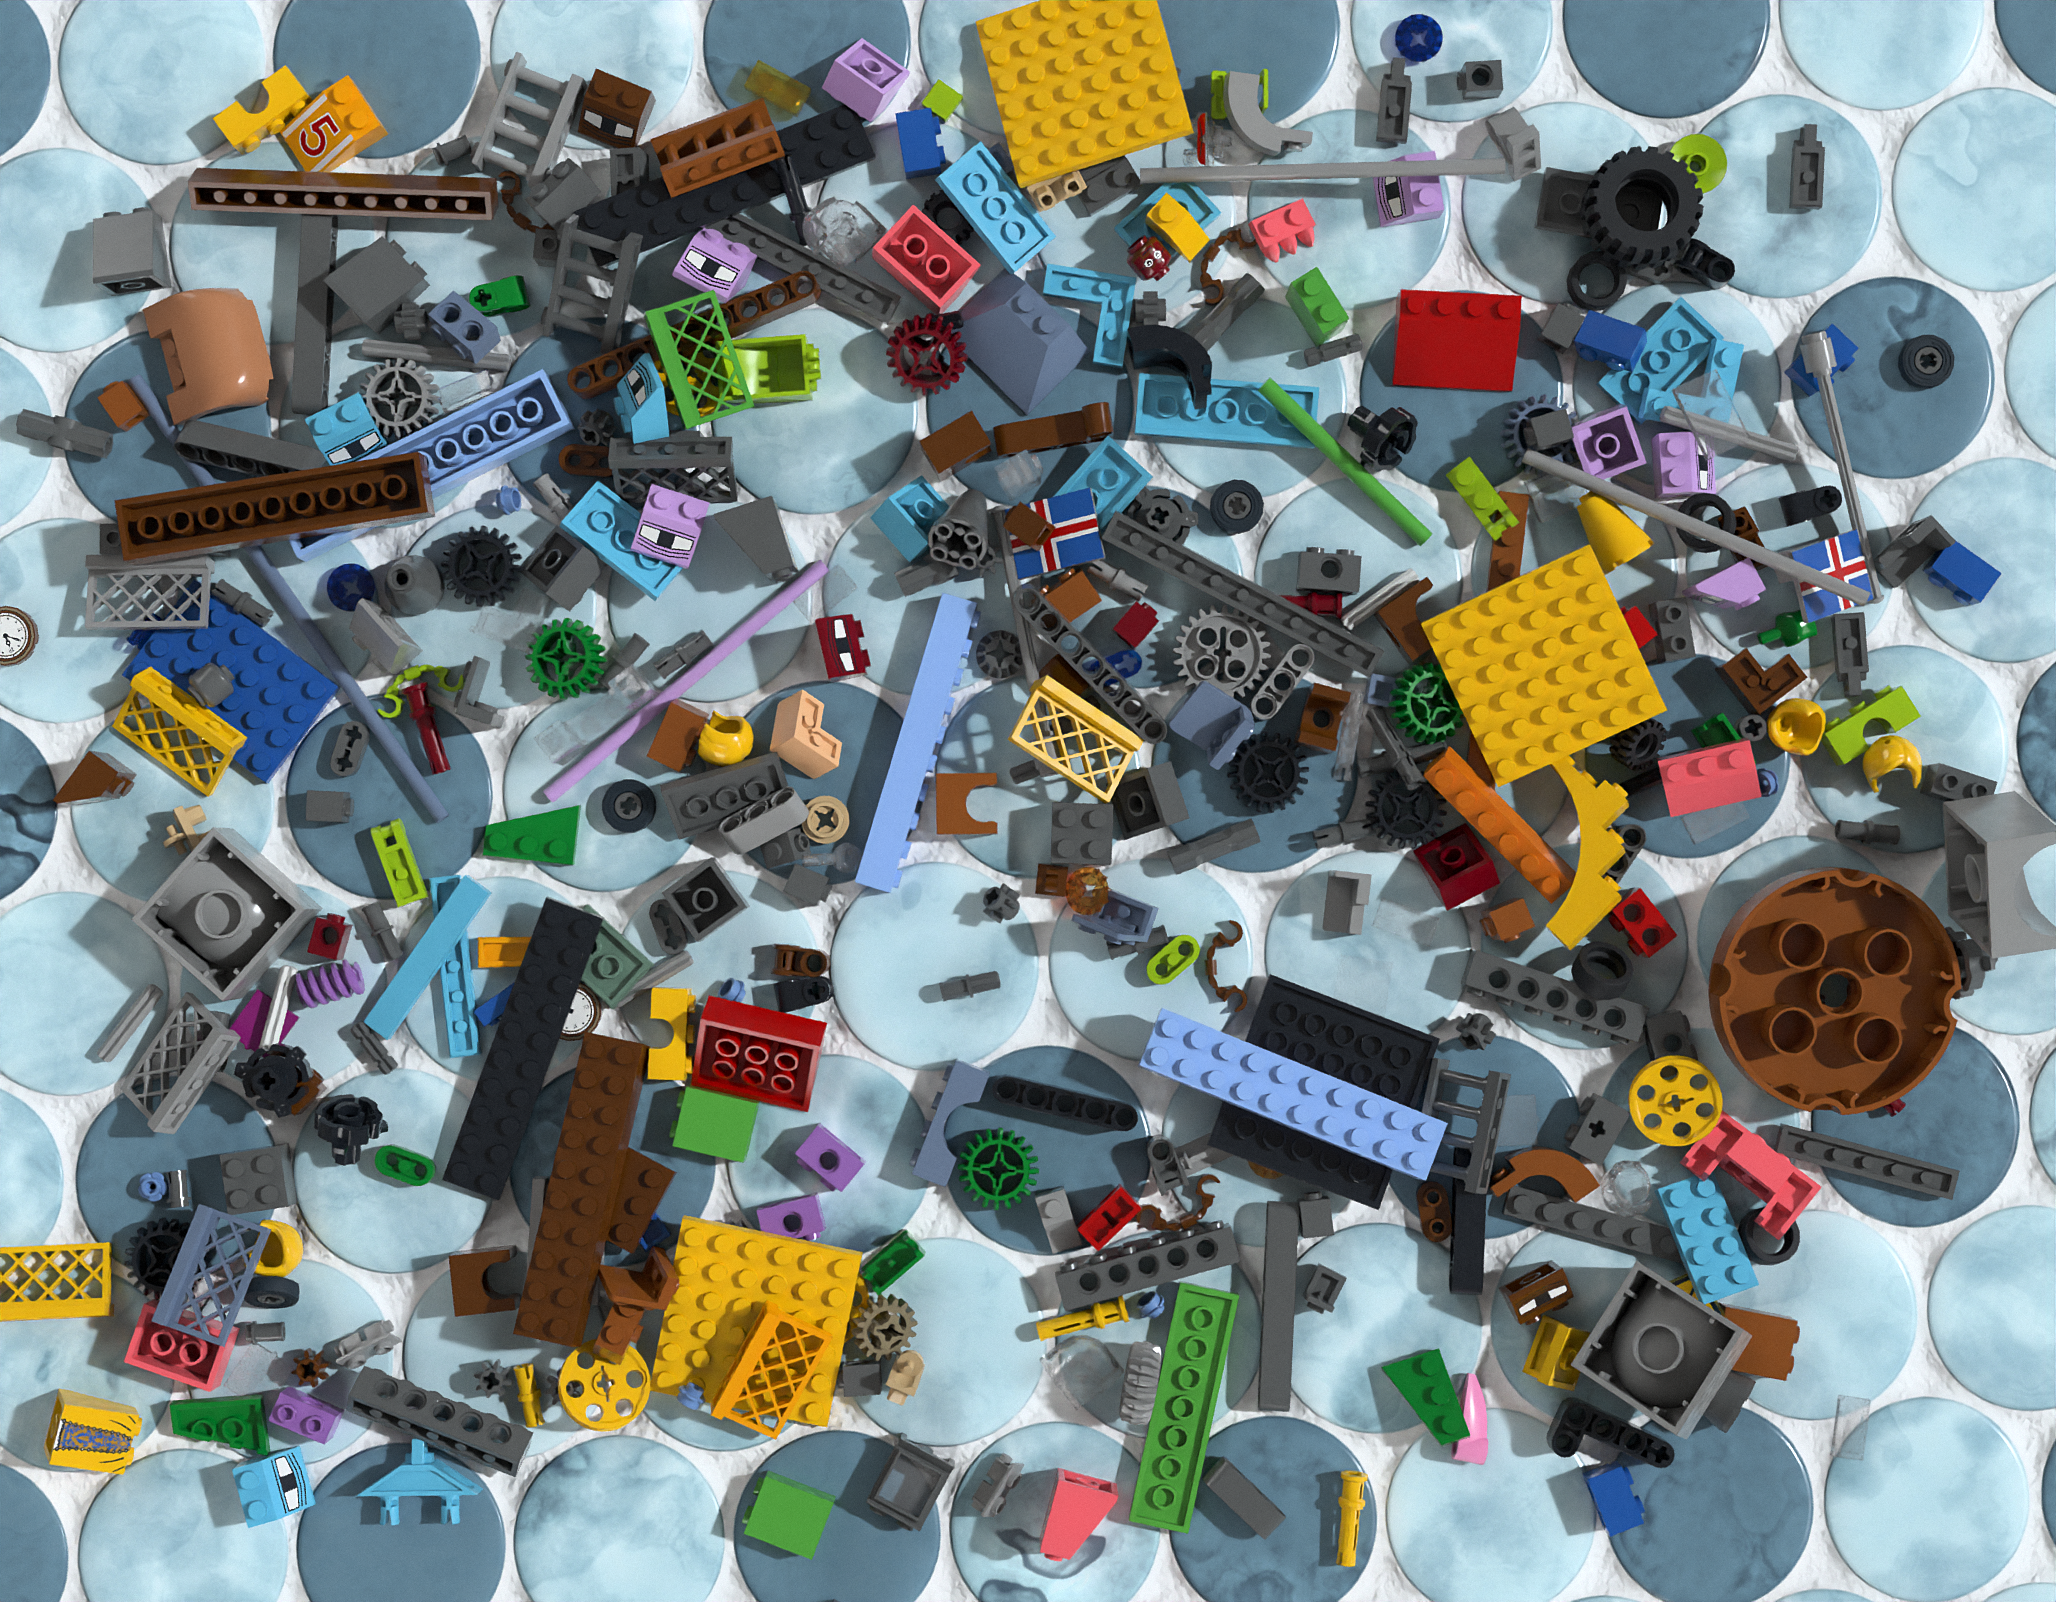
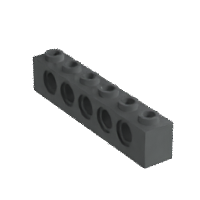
M1474 949L1471 950L1461 980V984L1468 986L1466 992L1484 997L1485 992L1497 995L1496 1002L1513 1007L1515 1001L1526 1005L1524 1009L1526 1012L1542 1016L1543 1011L1554 1014L1553 1021L1568 1026L1571 1025L1572 1021L1583 1024L1581 1029L1583 1031L1599 1036L1600 1030L1612 1034L1610 1040L1628 1045L1629 1040L1639 1041L1649 1007L1619 997L1611 1000L1597 999L1585 993L1574 982ZM1498 970L1503 975V982L1499 987L1494 988L1489 983V976L1492 972ZM1524 980L1529 981L1532 986L1531 993L1526 997H1522L1518 993V986ZM1557 990L1560 994V1002L1556 1006L1551 1007L1547 1003V995L1550 991ZM1584 999L1588 1002L1589 1010L1584 1016H1579L1576 1013L1575 1007L1578 1001ZM1610 1009H1614L1618 1016L1615 1024L1608 1026L1604 1020L1605 1013Z
M1222 1220L1206 1224V1229L1194 1232L1193 1228L1177 1232V1238L1165 1241L1164 1237H1158L1148 1240V1246L1136 1249L1135 1245H1130L1118 1249L1117 1255L1107 1257L1106 1253L1089 1257V1262L1078 1265L1077 1261L1060 1265V1271L1055 1272V1277L1065 1311L1241 1262L1230 1224H1223ZM1202 1240H1209L1213 1243V1249L1207 1255H1201L1196 1250L1198 1243ZM1179 1248L1183 1250L1184 1258L1182 1261L1172 1263L1167 1259L1171 1249ZM1145 1256L1152 1257L1155 1260L1154 1268L1150 1271H1142L1138 1267V1262L1141 1258ZM1114 1265H1122L1126 1269V1274L1121 1279H1113L1109 1275L1110 1268ZM1083 1274H1094L1097 1278L1096 1284L1090 1288L1083 1287L1079 1282Z
M367 1366L363 1367L348 1395L346 1411L513 1477H516L524 1461L534 1433L528 1431L522 1425L508 1423L499 1419L494 1414L480 1412L464 1402H455L443 1397L436 1391H427L415 1386L408 1380L394 1378L380 1369H372ZM380 1395H387L390 1398H382ZM409 1406H414V1407H417L418 1409L413 1410V1409H409L408 1407H409ZM437 1417H442V1418H445L446 1420H445V1421H440V1420H437L436 1418H437ZM470 1428L474 1430V1432H467L464 1429ZM497 1439L503 1443H495L492 1440Z

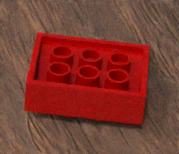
M1401 289L1396 296L1392 386L1512 392L1520 332L1522 296Z
M709 995L700 1019L691 1085L808 1112L827 1023Z

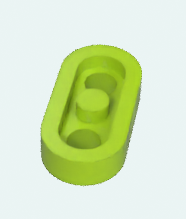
M1179 935L1171 940L1148 961L1146 972L1149 979L1159 985L1168 984L1198 958L1200 947L1197 940L1189 935ZM1181 944L1189 946L1190 951L1187 955L1179 953L1178 948ZM1160 963L1165 964L1167 967L1164 975L1156 973V966Z

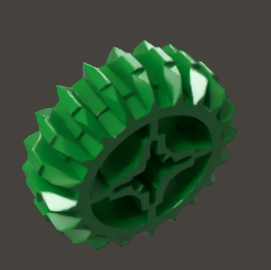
M564 618L562 623L557 619L552 620V628L547 624L542 625L544 632L542 635L537 632L533 633L537 642L535 644H527L528 648L533 650L532 654L525 655L526 660L532 661V664L526 667L527 672L534 673L530 680L535 684L539 683L538 689L542 692L548 691V696L553 698L559 695L560 699L567 700L569 694L573 698H579L580 690L584 693L590 692L588 683L598 684V680L594 676L596 673L599 675L604 674V670L598 667L599 664L607 662L605 657L599 656L600 653L606 650L605 646L598 644L601 640L600 635L592 634L593 628L587 625L584 627L583 622L580 620H576L573 623L570 618ZM574 636L581 640L585 649V655L576 651V643L573 642ZM557 641L555 649L549 651L551 646ZM566 654H568V655L574 657V658H569L568 662L565 661V663H562L561 661L556 660V659H563L564 656L567 657ZM546 663H551L555 666L558 682L550 676ZM583 666L580 673L574 677L576 669Z
M1427 662L1423 666L1420 664L1413 665L1412 671L1409 669L1402 672L1403 678H1397L1394 681L1399 689H1392L1389 692L1392 696L1396 697L1395 701H1390L1388 704L1396 709V712L1392 713L1390 717L1392 719L1399 718L1400 720L1395 728H1406L1404 736L1407 738L1414 736V741L1417 743L1425 741L1426 744H1434L1435 740L1437 742H1444L1446 736L1453 737L1456 734L1455 728H1461L1464 725L1459 718L1465 716L1441 665L1436 664L1433 666L1431 662ZM1428 679L1427 686H1423L1421 693H1412L1420 681ZM1442 691L1445 694L1446 700L1443 698ZM1429 698V701H1431V706H1434V708H1428L1430 705H1427V701L1422 699ZM1411 706H1413L1415 709V716L1413 714ZM1445 713L1442 721L1437 726L1430 728L1431 721L1435 720L1436 715Z
M999 1127L997 1131L998 1136L993 1137L992 1131L989 1128L986 1129L987 1139L983 1140L979 1133L975 1134L978 1145L975 1146L972 1142L967 1141L966 1147L972 1152L970 1154L963 1151L960 1153V1157L968 1160V1162L958 1164L957 1168L959 1170H967V1173L960 1175L958 1179L960 1182L969 1180L970 1183L963 1188V1191L965 1193L972 1189L976 1191L971 1197L973 1202L977 1201L981 1195L984 1197L982 1201V1207L984 1208L987 1207L989 1200H994L993 1208L998 1210L999 1201L1004 1200L1006 1209H1010V1198L1013 1197L1017 1204H1021L1022 1199L1018 1193L1022 1192L1024 1195L1030 1196L1031 1191L1025 1186L1026 1183L1036 1186L1037 1180L1029 1177V1174L1039 1173V1168L1030 1167L1031 1163L1038 1161V1157L1027 1156L1033 1150V1146L1030 1144L1023 1149L1021 1145L1026 1138L1021 1136L1015 1142L1013 1140L1015 1136L1014 1130H1010L1008 1138L1003 1137V1128ZM990 1145H995V1154L990 1161L973 1163L981 1150ZM1004 1145L1011 1147L1020 1155L1023 1165H1016L1005 1159ZM998 1154H1000V1161L1003 1162L1002 1166L1006 1165L1007 1171L1001 1172L999 1183L997 1184L994 1171L991 1172L990 1167L995 1166ZM973 1172L988 1175L993 1182V1191L990 1192L984 1189L977 1182ZM1016 1174L1023 1175L1020 1182L1013 1189L1002 1192V1183L1006 1177L1016 1176Z

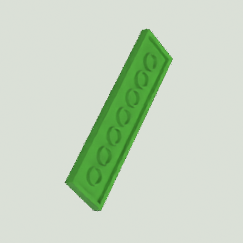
M1179 1281L1159 1374L1156 1398L1148 1425L1128 1518L1131 1522L1186 1534L1189 1532L1238 1305V1293Z

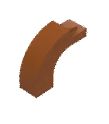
M1528 1147L1512 1152L1504 1157L1510 1168L1506 1169L1503 1167L1490 1176L1492 1181L1489 1182L1488 1188L1493 1195L1499 1197L1530 1176L1546 1175L1554 1178L1568 1198L1576 1203L1597 1189L1600 1184L1589 1169L1572 1156L1553 1148Z

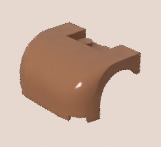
M203 288L184 291L143 309L150 338L160 339L174 390L173 393L166 396L174 425H184L187 420H197L203 415L226 408L260 406L269 400L266 396L269 389V379H274L271 362L253 301L247 300L239 289Z

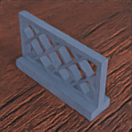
M199 1204L152 1322L225 1347L271 1229ZM220 1218L228 1220L233 1233L221 1239L218 1238L216 1233V1227ZM236 1224L242 1225L244 1227L238 1230ZM251 1229L260 1232L256 1244L246 1249L241 1234ZM235 1238L241 1252L227 1259L221 1244ZM216 1247L221 1262L207 1269L204 1261L206 1252ZM243 1257L247 1266L245 1272L234 1279L229 1264ZM224 1267L229 1282L215 1288L210 1273ZM204 1277L209 1292L195 1298L192 1290L193 1284L196 1280ZM231 1287L235 1297L232 1304L223 1308L217 1293ZM212 1296L217 1311L203 1318L198 1303ZM192 1306L198 1321L188 1326L179 1324L178 1322L183 1310ZM219 1316L223 1327L217 1338L209 1334L205 1323ZM200 1326L201 1331H198L194 1328Z

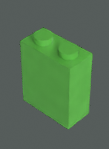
M1318 267L1291 282L1285 298L1315 346L1318 347L1341 333L1349 320V316Z
M687 1086L686 1090H681L678 1096L676 1108L681 1109L679 1120H673L669 1138L674 1139L672 1146L744 1163L747 1159L760 1101L697 1086Z
M768 1470L765 1479L759 1477L753 1494L758 1496L754 1507L748 1505L741 1522L747 1525L744 1534L812 1560L836 1496Z

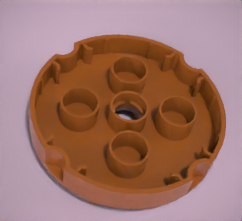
M1842 867L1811 868L1789 874L1768 884L1746 901L1732 917L1723 931L1712 959L1708 989L1709 1007L1714 1029L1726 1055L1739 1072L1757 1088L1784 1103L1808 1112L1812 1110H1832L1840 1115L1859 1114L1875 1110L1901 1098L1923 1081L1937 1065L1949 1045L1958 1021L1951 1014L1950 1000L1953 994L1961 989V977L1957 956L1944 926L1927 904L1913 892L1888 878L1869 872ZM1832 974L1842 975L1848 980L1847 998L1838 1007H1829L1822 1004L1820 1000L1821 984L1827 976Z

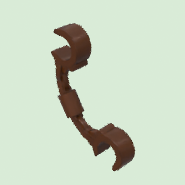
M504 171L499 174L498 177L501 180L513 178L516 181L512 189L500 190L502 201L507 205V212L513 218V222L526 231L528 229L532 233H536V228L554 230L548 224L543 225L542 228L531 225L532 221L521 212L516 214L511 204L514 201V196L522 194L521 179L512 171Z
M1240 228L1229 231L1226 236L1217 238L1214 244L1210 243L1203 254L1204 259L1201 263L1202 274L1200 276L1201 289L1215 287L1219 292L1217 298L1205 300V304L1209 306L1219 304L1224 295L1221 280H1212L1210 274L1206 273L1209 262H1213L1221 250L1218 246H1221L1227 240L1237 242L1239 250L1252 249L1257 245L1256 239L1252 242H1245L1241 237Z
M1229 920L1228 922L1237 928V936L1230 940L1221 932H1218V935L1213 938V945L1207 951L1208 960H1204L1205 975H1209V984L1212 988L1216 989V995L1223 999L1224 1002L1227 1001L1232 993H1239L1241 995L1242 1002L1234 1010L1239 1012L1247 1005V995L1243 990L1237 988L1236 985H1232L1230 989L1218 987L1217 981L1214 978V975H1217L1216 959L1212 960L1216 947H1221L1225 943L1233 947L1242 938L1243 930L1241 925L1236 921Z
M1204 1174L1198 1179L1195 1192L1197 1195L1202 1196L1201 1203L1203 1208L1198 1210L1196 1215L1190 1213L1180 1218V1223L1167 1224L1166 1220L1160 1217L1162 1213L1161 1208H1157L1152 1204L1141 1205L1142 1209L1136 1214L1137 1222H1140L1142 1212L1149 1209L1155 1213V1219L1151 1225L1152 1228L1155 1227L1159 1230L1167 1228L1176 1231L1182 1227L1185 1230L1197 1224L1196 1220L1204 1217L1207 1208L1212 1206L1213 1198H1215L1214 1194L1206 1193L1202 1190L1203 1182L1211 1179L1220 1183V1180L1213 1174Z

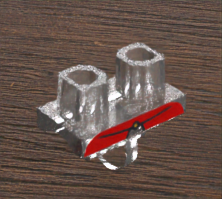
M1206 112L1197 113L1196 119H1191L1194 133L1184 136L1187 140L1197 139V148L1184 149L1183 164L1186 167L1214 166V157H1223V148L1232 145V138L1223 136V126L1214 127V119L1207 117Z

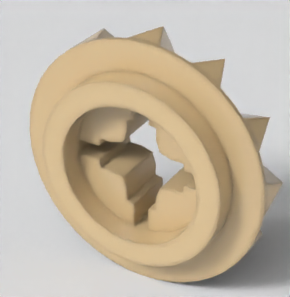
M819 796L812 799L806 805L809 815L802 822V827L810 839L817 843L829 844L836 842L845 835L850 824L849 812L840 800L831 796ZM834 809L831 821L836 828L825 825L823 828L816 830L821 820L815 812L818 811L826 815Z

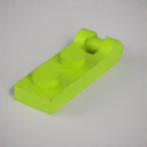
M1470 456L1446 474V477L1494 541L1502 536L1501 533L1511 526L1513 528L1520 523ZM1500 511L1503 517L1493 523L1490 517Z
M397 818L390 821V825L384 827L379 825L371 828V835L397 906L403 907L429 897L406 836L402 820ZM395 836L397 844L388 847L386 839Z

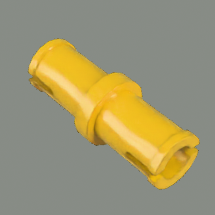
M533 1363L521 1364L522 1367L517 1365L513 1369L519 1389L517 1399L518 1402L522 1403L525 1426L531 1428L536 1427L537 1423L539 1425L544 1424L545 1419L543 1418L539 1399L542 1396L541 1389H538L536 1385Z

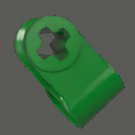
M521 275L510 276L499 281L478 285L471 290L469 295L470 304L485 317L518 312L531 306L524 277ZM482 296H487L489 299L485 307H482L480 304Z

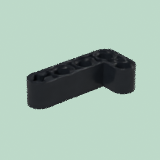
M1569 1397L1562 1401L1546 1436L1549 1447L1558 1456L1564 1458L1571 1457L1576 1453L1584 1435L1657 1468L1668 1467L1673 1462L1675 1456L1673 1447L1661 1436L1575 1397ZM1576 1406L1581 1407V1416L1576 1420H1570L1568 1417L1570 1409ZM1600 1420H1609V1428L1605 1432H1596V1425ZM1635 1432L1637 1435L1636 1441L1632 1445H1624L1626 1434ZM1562 1434L1569 1435V1442L1565 1447H1556L1558 1436ZM1648 1444L1655 1449L1661 1448L1663 1453L1661 1455H1654L1646 1448V1445Z

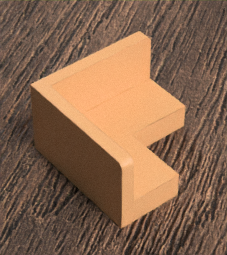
M802 689L778 703L770 751L777 752L780 758L812 779H816L838 767L842 742L820 728L824 704Z

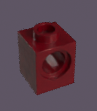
M1136 601L1113 627L1112 632L1135 651L1158 624L1159 620L1155 617L1158 613L1146 602L1140 605Z
M327 913L326 917H317L307 952L333 960H343L353 925L345 923L344 916ZM329 927L335 929L337 933L336 941L332 944L328 943L325 939V931Z

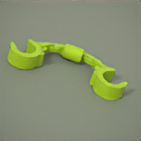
M427 664L420 667L419 665L404 670L403 674L398 675L393 685L387 688L386 695H384L385 698L395 701V711L387 713L384 710L378 709V712L386 718L398 717L403 711V704H405V700L398 697V685L402 684L405 679L411 681L422 676V672L434 671V674L440 678L438 686L453 693L463 689L466 679L461 674L458 684L455 687H449L446 680L451 672L450 669Z

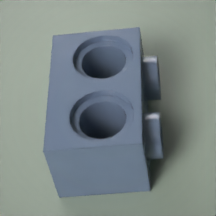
M454 290L428 314L432 325L430 328L432 333L440 341L446 339L452 344V349L460 358H468L475 365L501 341L497 326ZM453 318H456V319H457L456 321H454V322H452V323H447V321L450 320V319H453ZM473 336L479 337L474 341H468Z

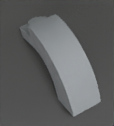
M1230 71L1225 75L1223 90L1225 112L1231 127L1242 141L1251 148L1271 156H1276L1281 152V145H1285L1284 150L1292 152H1302V148L1311 145L1313 132L1278 127L1270 123L1263 116L1257 99L1260 75Z

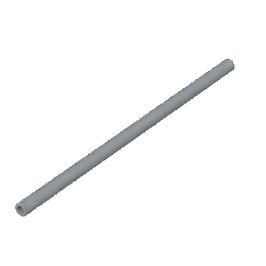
M1505 158L1140 168V184L1505 174L1506 163Z
M1528 448L1522 462L1863 607L1869 598L1870 592L1532 449Z

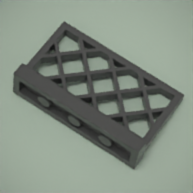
M665 437L636 444L633 443L632 438H610L609 469H612L616 495L627 503H644L651 484L658 485L659 483L669 490L706 502L738 501L732 437ZM712 467H726V468H725L723 471L718 472L717 470L713 469ZM627 468H636L630 474L622 470ZM652 468H666V469L663 470L661 473H658V472H656L655 470H653ZM683 468H696V469H694L691 473H689V472H687L686 470H684ZM704 472L713 479L705 483L697 477ZM644 473L652 478V480L645 484L637 479V477ZM675 473L683 479L676 484L667 477ZM691 483L699 488V490L687 491L684 487ZM718 483H722L730 488V491H718L713 487ZM628 484L639 489L637 492H623V488Z

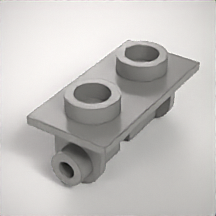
M1211 1133L1175 1148L1177 1157L1187 1177L1234 1155L1208 1146L1207 1142Z
M380 1320L363 1329L367 1340L363 1341L361 1334L357 1332L339 1341L338 1345L334 1347L335 1353L339 1357L335 1361L347 1369H355L364 1365L366 1360L374 1355H383L390 1352L394 1348L393 1346L402 1342V1340L390 1333L394 1331V1326L390 1320Z
M1002 1453L1000 1457H996L986 1474L995 1481L994 1484L991 1485L983 1480L972 1497L973 1503L971 1506L982 1512L981 1516L994 1517L1003 1510L1006 1504V1495L1010 1489H1013L1019 1483L1022 1477L1023 1463H1011L1013 1459L1005 1453Z

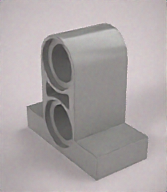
M1515 107L1485 121L1488 134L1507 161L1509 174L1514 182L1541 169L1539 131L1534 124L1528 126Z

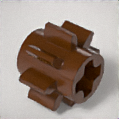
M308 1348L304 1351L305 1359L301 1356L293 1359L298 1365L291 1374H297L300 1378L298 1385L310 1382L312 1388H314L319 1383L318 1377L322 1380H326L329 1377L325 1369L332 1363L331 1361H325L322 1357L324 1354L323 1350L317 1354H312V1350ZM310 1362L315 1364L313 1367L315 1372L312 1374L308 1371L310 1368L308 1364Z

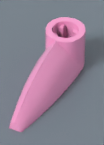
M1467 1373L1460 1408L1471 1436L1470 1438L1452 1443L1451 1456L1454 1460L1484 1465L1488 1453L1486 1405L1476 1375Z

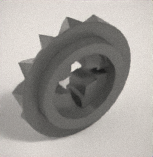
M1003 630L993 631L985 635L979 641L976 650V659L981 670L993 678H1007L1015 674L1023 663L1019 639L1014 634ZM999 641L1002 642L1005 652L1013 653V656L1003 658L1001 667H998L996 657L987 655V653L997 650Z

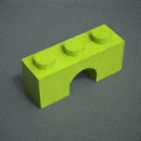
M1887 685L1874 693L1876 699L1868 704L1865 701H1861L1848 709L1850 715L1840 720L1839 717H1836L1825 724V731L1821 742L1836 766L1845 765L1869 749L1863 737L1864 726L1869 720L1879 722L1885 732L1890 734L1896 733L1921 717L1902 686L1891 688L1890 685Z

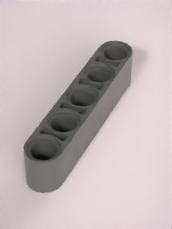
M187 420L173 445L175 452L187 460L259 477L323 467L325 462L324 455L317 449L197 420Z

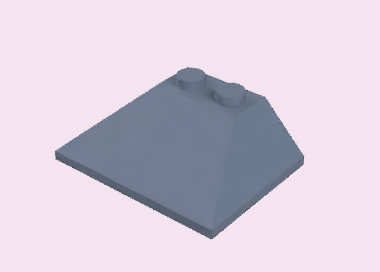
M1005 268L960 312L963 316L964 326L960 329L951 330L952 334L958 331L961 332V338L957 342H966V348L962 352L966 353L968 358L1026 415L1090 353V350L1072 327L1027 282L1014 273L1010 275Z

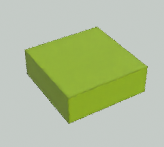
M938 79L921 105L924 108H931L932 114L938 116L939 119L946 123L963 100V96Z

